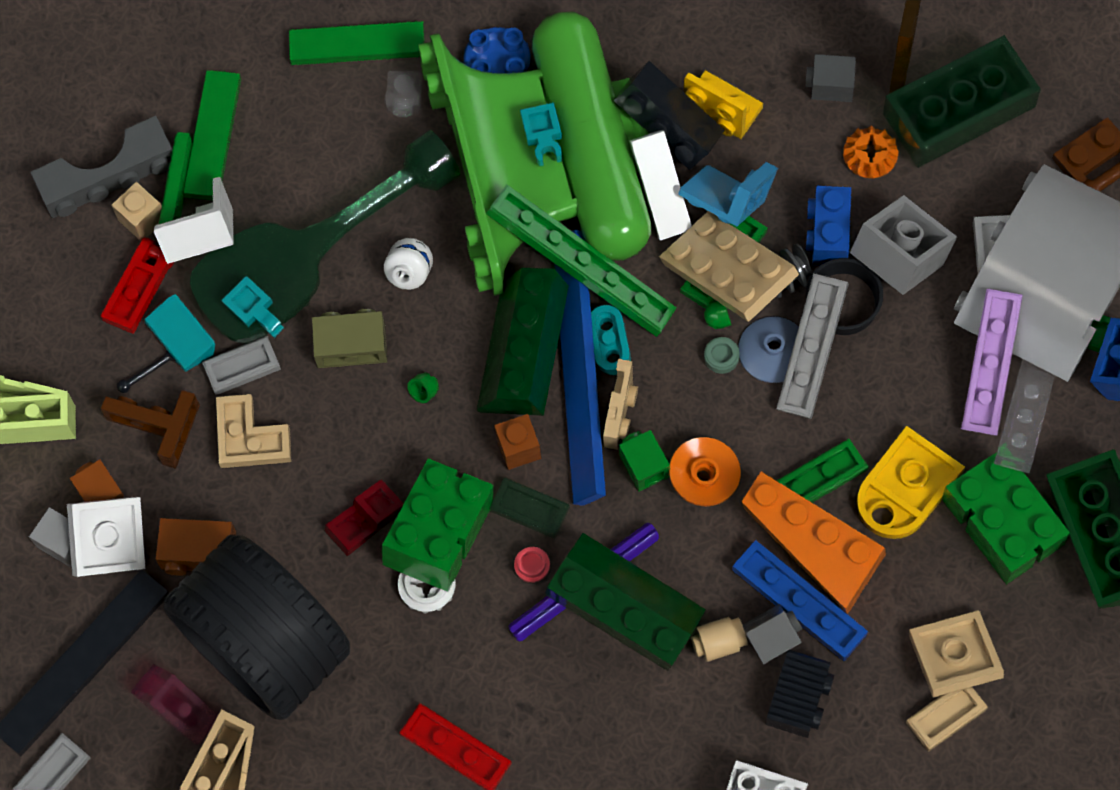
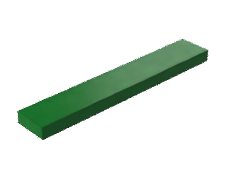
M507 184L486 212L496 222L657 337L676 310V306L607 256L597 251L589 243Z

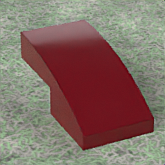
M381 479L354 498L353 505L327 523L324 531L345 555L349 556L400 512L404 503Z

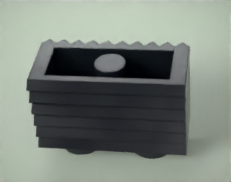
M788 650L767 715L766 725L805 738L809 737L811 728L818 730L824 713V709L818 707L822 694L829 696L835 677L834 674L828 673L831 662Z

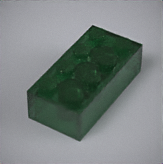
M1003 35L886 95L883 115L919 168L1035 108L1041 88L1006 36Z

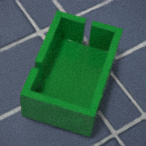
M1004 447L945 486L942 497L943 502L960 524L967 521L971 510L974 515L969 518L965 531L1006 585L1032 568L1035 560L1039 563L1063 547L1070 534L1068 529Z
M428 458L382 544V565L449 592L462 566V559L465 560L493 505L494 485L466 473L463 474L462 478L457 477L458 470Z

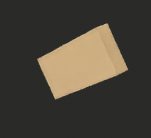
M973 687L939 696L907 719L906 724L929 752L985 712L988 707Z

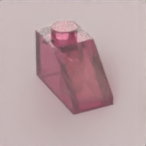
M155 664L151 666L130 692L154 714L195 745L200 743L218 717V714L178 678Z

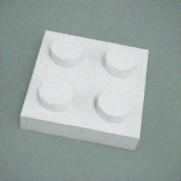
M140 497L67 504L72 576L79 577L145 569Z

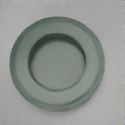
M718 337L711 340L706 345L704 351V360L707 367L719 374L728 373L735 369L739 362V348L737 344L726 337Z

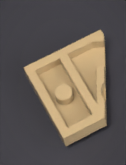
M618 359L617 380L614 391L611 393L603 434L604 447L618 450L620 439L628 436L631 419L625 418L628 406H635L638 394V386H633L632 361Z

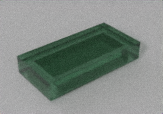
M504 477L491 504L490 512L555 539L570 509V505Z

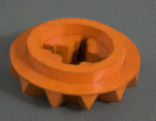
M872 125L866 129L860 130L857 128L855 133L847 137L843 149L844 161L848 168L856 175L864 178H879L888 174L896 165L899 153L896 139L892 138L886 129H875ZM870 141H873L875 150L881 151L875 153L872 162H870L868 153L862 151L867 149Z

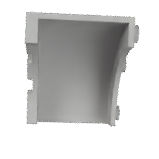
M1044 164L1037 174L1031 171L1022 187V190L1025 192L1007 222L1000 221L991 237V240L995 241L990 253L969 293L963 291L954 306V310L959 312L954 324L978 336L986 289L1023 295L1012 354L1068 382L1077 369L1097 330L1091 326L1093 320L1100 322L1105 310H1108L1120 288V202Z

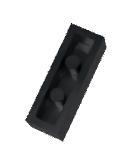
M650 61L629 79L614 99V102L649 134L663 130L670 153L689 170L709 154L725 131Z

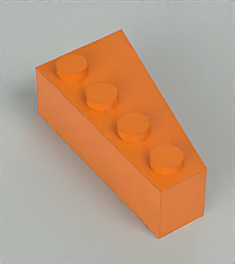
M760 472L742 500L744 509L848 614L885 557V547L763 472Z

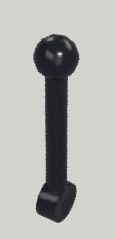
M166 351L165 356L128 380H120L117 383V390L121 393H127L133 384L168 361L176 360Z

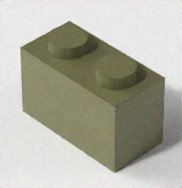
M361 309L356 311L355 314L341 315L338 312H326L321 314L320 317H312L314 358L318 368L387 363L386 331L382 311L376 312L373 309Z

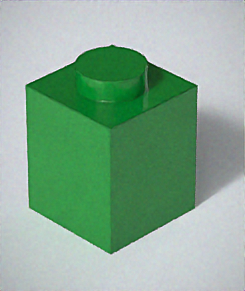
M651 430L645 433H641V431L634 432L625 437L622 444H619V456L638 492L670 477V464Z

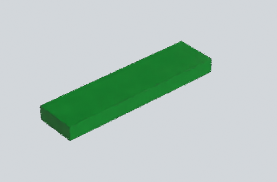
M423 21L289 30L291 65L420 57L418 45L425 43Z
M206 71L184 188L185 198L213 201V178L220 177L223 182L241 84L240 73Z

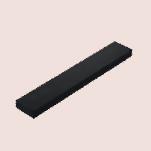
M141 569L0 722V739L21 757L164 602L169 592Z

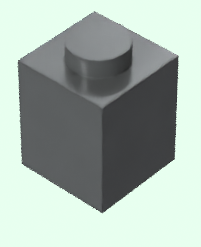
M815 54L814 67H807L805 87H812L811 99L852 102L856 57Z
M780 604L743 624L744 631L763 664L802 643L797 635V632L802 630L800 623L792 610L785 613Z

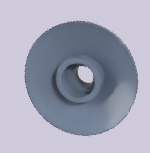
M765 317L749 325L743 332L739 342V358L745 370L760 381L768 383L784 382L799 326L781 317ZM777 341L781 346L776 350H772L768 347V343Z

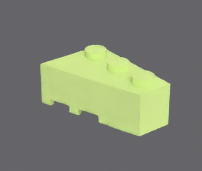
M0 375V444L76 439V406L68 391L27 381L22 383L6 379Z

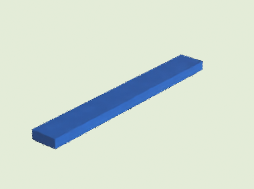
M573 230V231H572L573 233H575L577 236H579L580 238H582V239L584 240L583 235H582V231H578V230ZM555 264V270L569 285L560 329L573 504L583 506L606 496L590 294L588 287Z

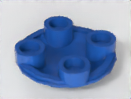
M493 27L475 30L471 33L469 42L465 46V65L480 71L516 73L525 72L530 66L531 53L528 43L523 39L522 32L517 28Z

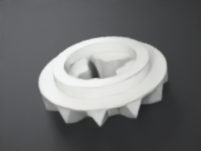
M400 573L398 579V590L401 599L411 610L415 609L425 614L434 610L440 611L444 605L452 600L456 588V581L454 580L449 592L433 587L430 589L428 597L425 598L422 588L416 586L418 583H423L422 581Z

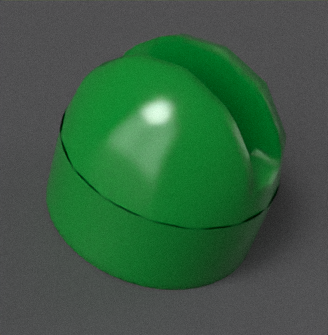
M715 301L706 307L704 319L710 327L722 329L732 325L727 308L724 305Z
M427 372L417 374L408 382L410 395L419 403H427L435 397L439 390L437 378L431 377Z

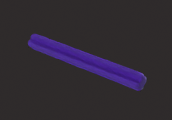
M645 523L610 550L631 561L658 541L659 534L652 524ZM546 596L511 622L508 626L509 631L517 641H523L566 608Z

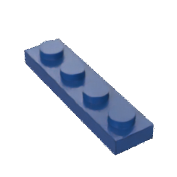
M757 540L752 543L732 566L733 572L775 606L780 604L785 613L792 610L801 627L842 661H845L867 636L868 631Z

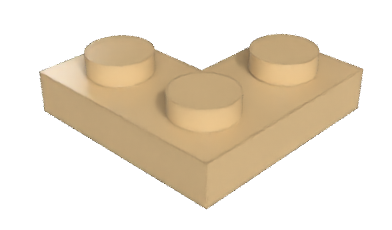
M251 394L216 397L218 454L221 468L291 462L290 428L288 424L254 427V406Z

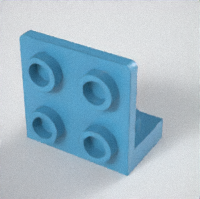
M765 162L756 171L752 169L744 182L741 183L707 165L680 188L678 194L687 199L691 205L704 208L715 214L722 222L738 226L765 202L778 168Z

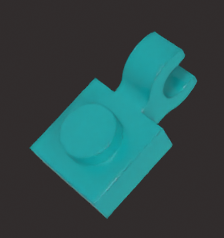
M247 276L221 300L247 327L256 320L274 338L284 329L281 322L267 310L273 303L271 298Z

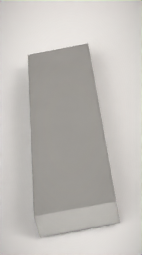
M813 274L776 409L778 411L812 419L848 289V282Z

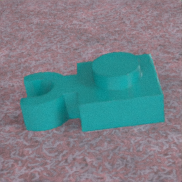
M554 102L520 110L528 147L537 145L535 149L537 164L540 167L544 166L543 154L546 152L554 153L557 163L561 162V147L555 140L562 139V133Z

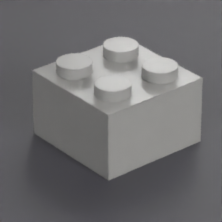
M903 195L863 223L850 253L904 295L944 265L957 236Z

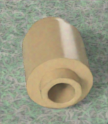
M726 617L696 627L697 635L691 636L697 657L704 656L706 662L740 652V647L748 645L739 617L732 620L730 617Z

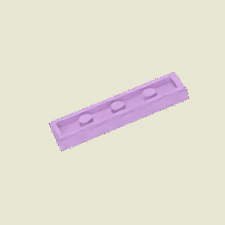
M986 289L961 428L963 430L998 435L1023 298L1021 294Z

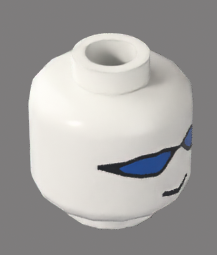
M404 238L398 240L391 247L386 257L384 273L387 279L398 288L407 290L418 288L425 282L433 265L432 253L428 246L417 239Z

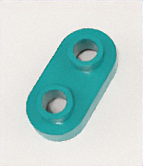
M602 305L591 312L595 360L602 372L609 375H617L616 367L618 361L611 363L607 360L610 355L617 354L620 356L619 359L631 361L625 324L617 308L610 305ZM605 322L613 323L610 330H602L601 326Z

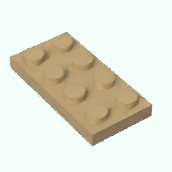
M709 211L659 256L667 268L747 322L755 317L799 275L793 264L732 225L722 222L715 214Z

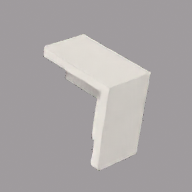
M220 177L213 178V203L196 207V214L154 227L155 236L167 264L234 245L233 208Z

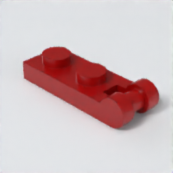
M144 237L140 242L100 316L103 322L132 334L136 331L168 269L174 264V262L167 264L161 248L156 245V241ZM150 258L157 260L154 266L147 264L146 261Z

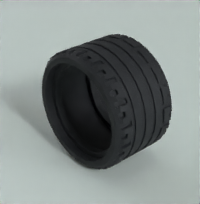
M228 535L218 544L217 549H213L206 556L204 562H200L193 569L190 576L187 575L179 583L178 588L175 587L165 597L164 610L189 642L247 699L271 718L287 719L297 709V705H301L309 697V693L315 691L322 683V680L327 678L335 670V667L339 666L349 656L350 643L343 630L326 609L279 562L243 535Z

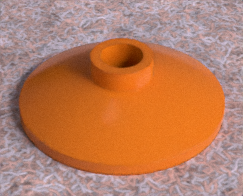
M699 437L683 443L675 451L670 462L669 476L675 491L687 502L698 506H715L729 499L736 491L741 477V469L737 456L725 443L714 438ZM706 471L710 475V479L702 481L698 478L697 473Z

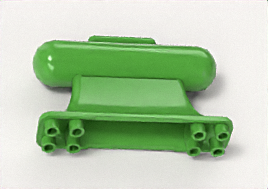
M571 11L557 12L544 18L532 37V51L537 69L525 72L491 73L471 68L457 60L449 52L438 33L430 35V42L418 45L421 69L424 80H427L431 108L435 110L445 107L449 124L453 128L477 224L465 226L468 253L470 260L474 264V275L479 292L492 289L494 296L503 293V279L507 263L516 248L524 242L486 214L506 184L558 222L578 217L584 240L612 261L626 260L637 255L642 250L651 235V220L629 140L649 133L614 102V99L630 78L611 82L598 33L587 17ZM554 102L562 133V139L555 141L561 147L562 161L557 163L555 154L546 152L543 154L544 166L540 167L536 162L535 156L537 145L528 147L520 110Z

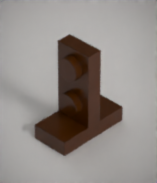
M181 390L172 415H170L171 413L168 410L158 406H151L150 409L137 406V402L127 397L118 396L117 399L106 396L101 407L106 420L164 437L157 455L162 465L176 469L200 407L196 395Z

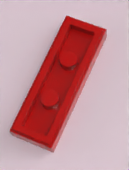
M419 703L399 733L400 736L484 790H495L512 764L511 760Z

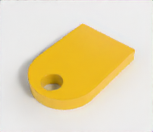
M906 426L860 486L857 497V510L861 521L871 532L884 538L899 539L913 534L923 525L940 503L945 486L960 477L964 472L965 466ZM878 508H885L892 513L893 519L890 523L881 525L874 521L872 513Z

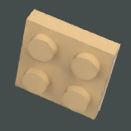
M979 610L909 629L911 643L932 697L1003 678L1004 670Z

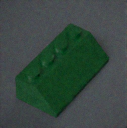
M521 268L503 280V293L499 295L477 405L478 412L544 416L569 285L555 269Z
M1115 449L1046 474L1099 609L1120 606V461Z
M582 533L545 591V595L666 671H669L706 610Z

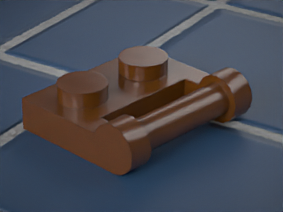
M1107 117L1055 152L1052 159L1065 175L1101 192L1120 179V162L1094 180L1087 179L1086 175L1120 153V131Z

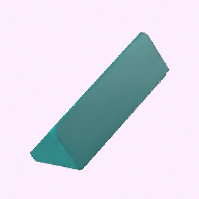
M176 294L166 299L145 318L144 322L185 372L214 356V340Z

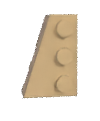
M221 709L179 790H245L255 726Z

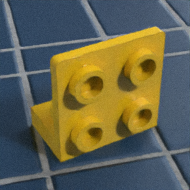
M706 70L700 78L689 72L684 77V93L725 130L723 134L726 136L734 135L742 139L763 109L761 101Z

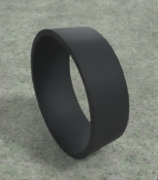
M839 258L827 261L812 273L806 287V299L813 274L826 277L836 274L853 275L863 280L873 293L875 307L872 316L854 326H837L836 335L856 334L872 323L883 302V287L875 272L858 260Z

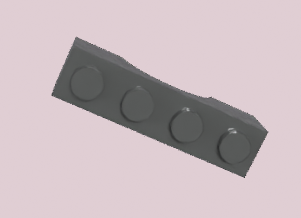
M153 116L125 129L124 144L120 153L110 163L102 167L81 169L72 166L63 158H60L30 173L52 219L57 216L66 217L73 214L77 207L88 202H100L110 192L119 188H130L135 182L139 183L141 178L150 174L166 172L170 167L173 149L157 116Z

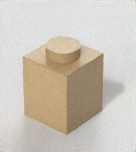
M137 182L112 204L118 221L140 241L144 237H148L154 231V227L159 225L162 209L160 202Z

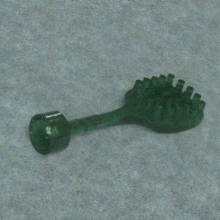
M428 130L406 145L402 170L336 214L299 230L288 229L280 224L267 222L235 234L233 236L234 245L209 252L191 273L190 286L200 309L211 324L231 341L245 345L253 342V340L267 336L269 333L256 320L247 327L221 300L247 276L271 298L273 303L267 310L283 325L295 317L301 309L310 304V300L320 284V261L333 245L362 221L412 187L417 186L438 191L459 177L460 170L455 159L442 140L433 131Z

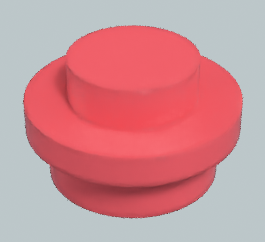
M527 547L516 555L514 569L521 580L535 583L543 580L549 573L550 560L542 549Z

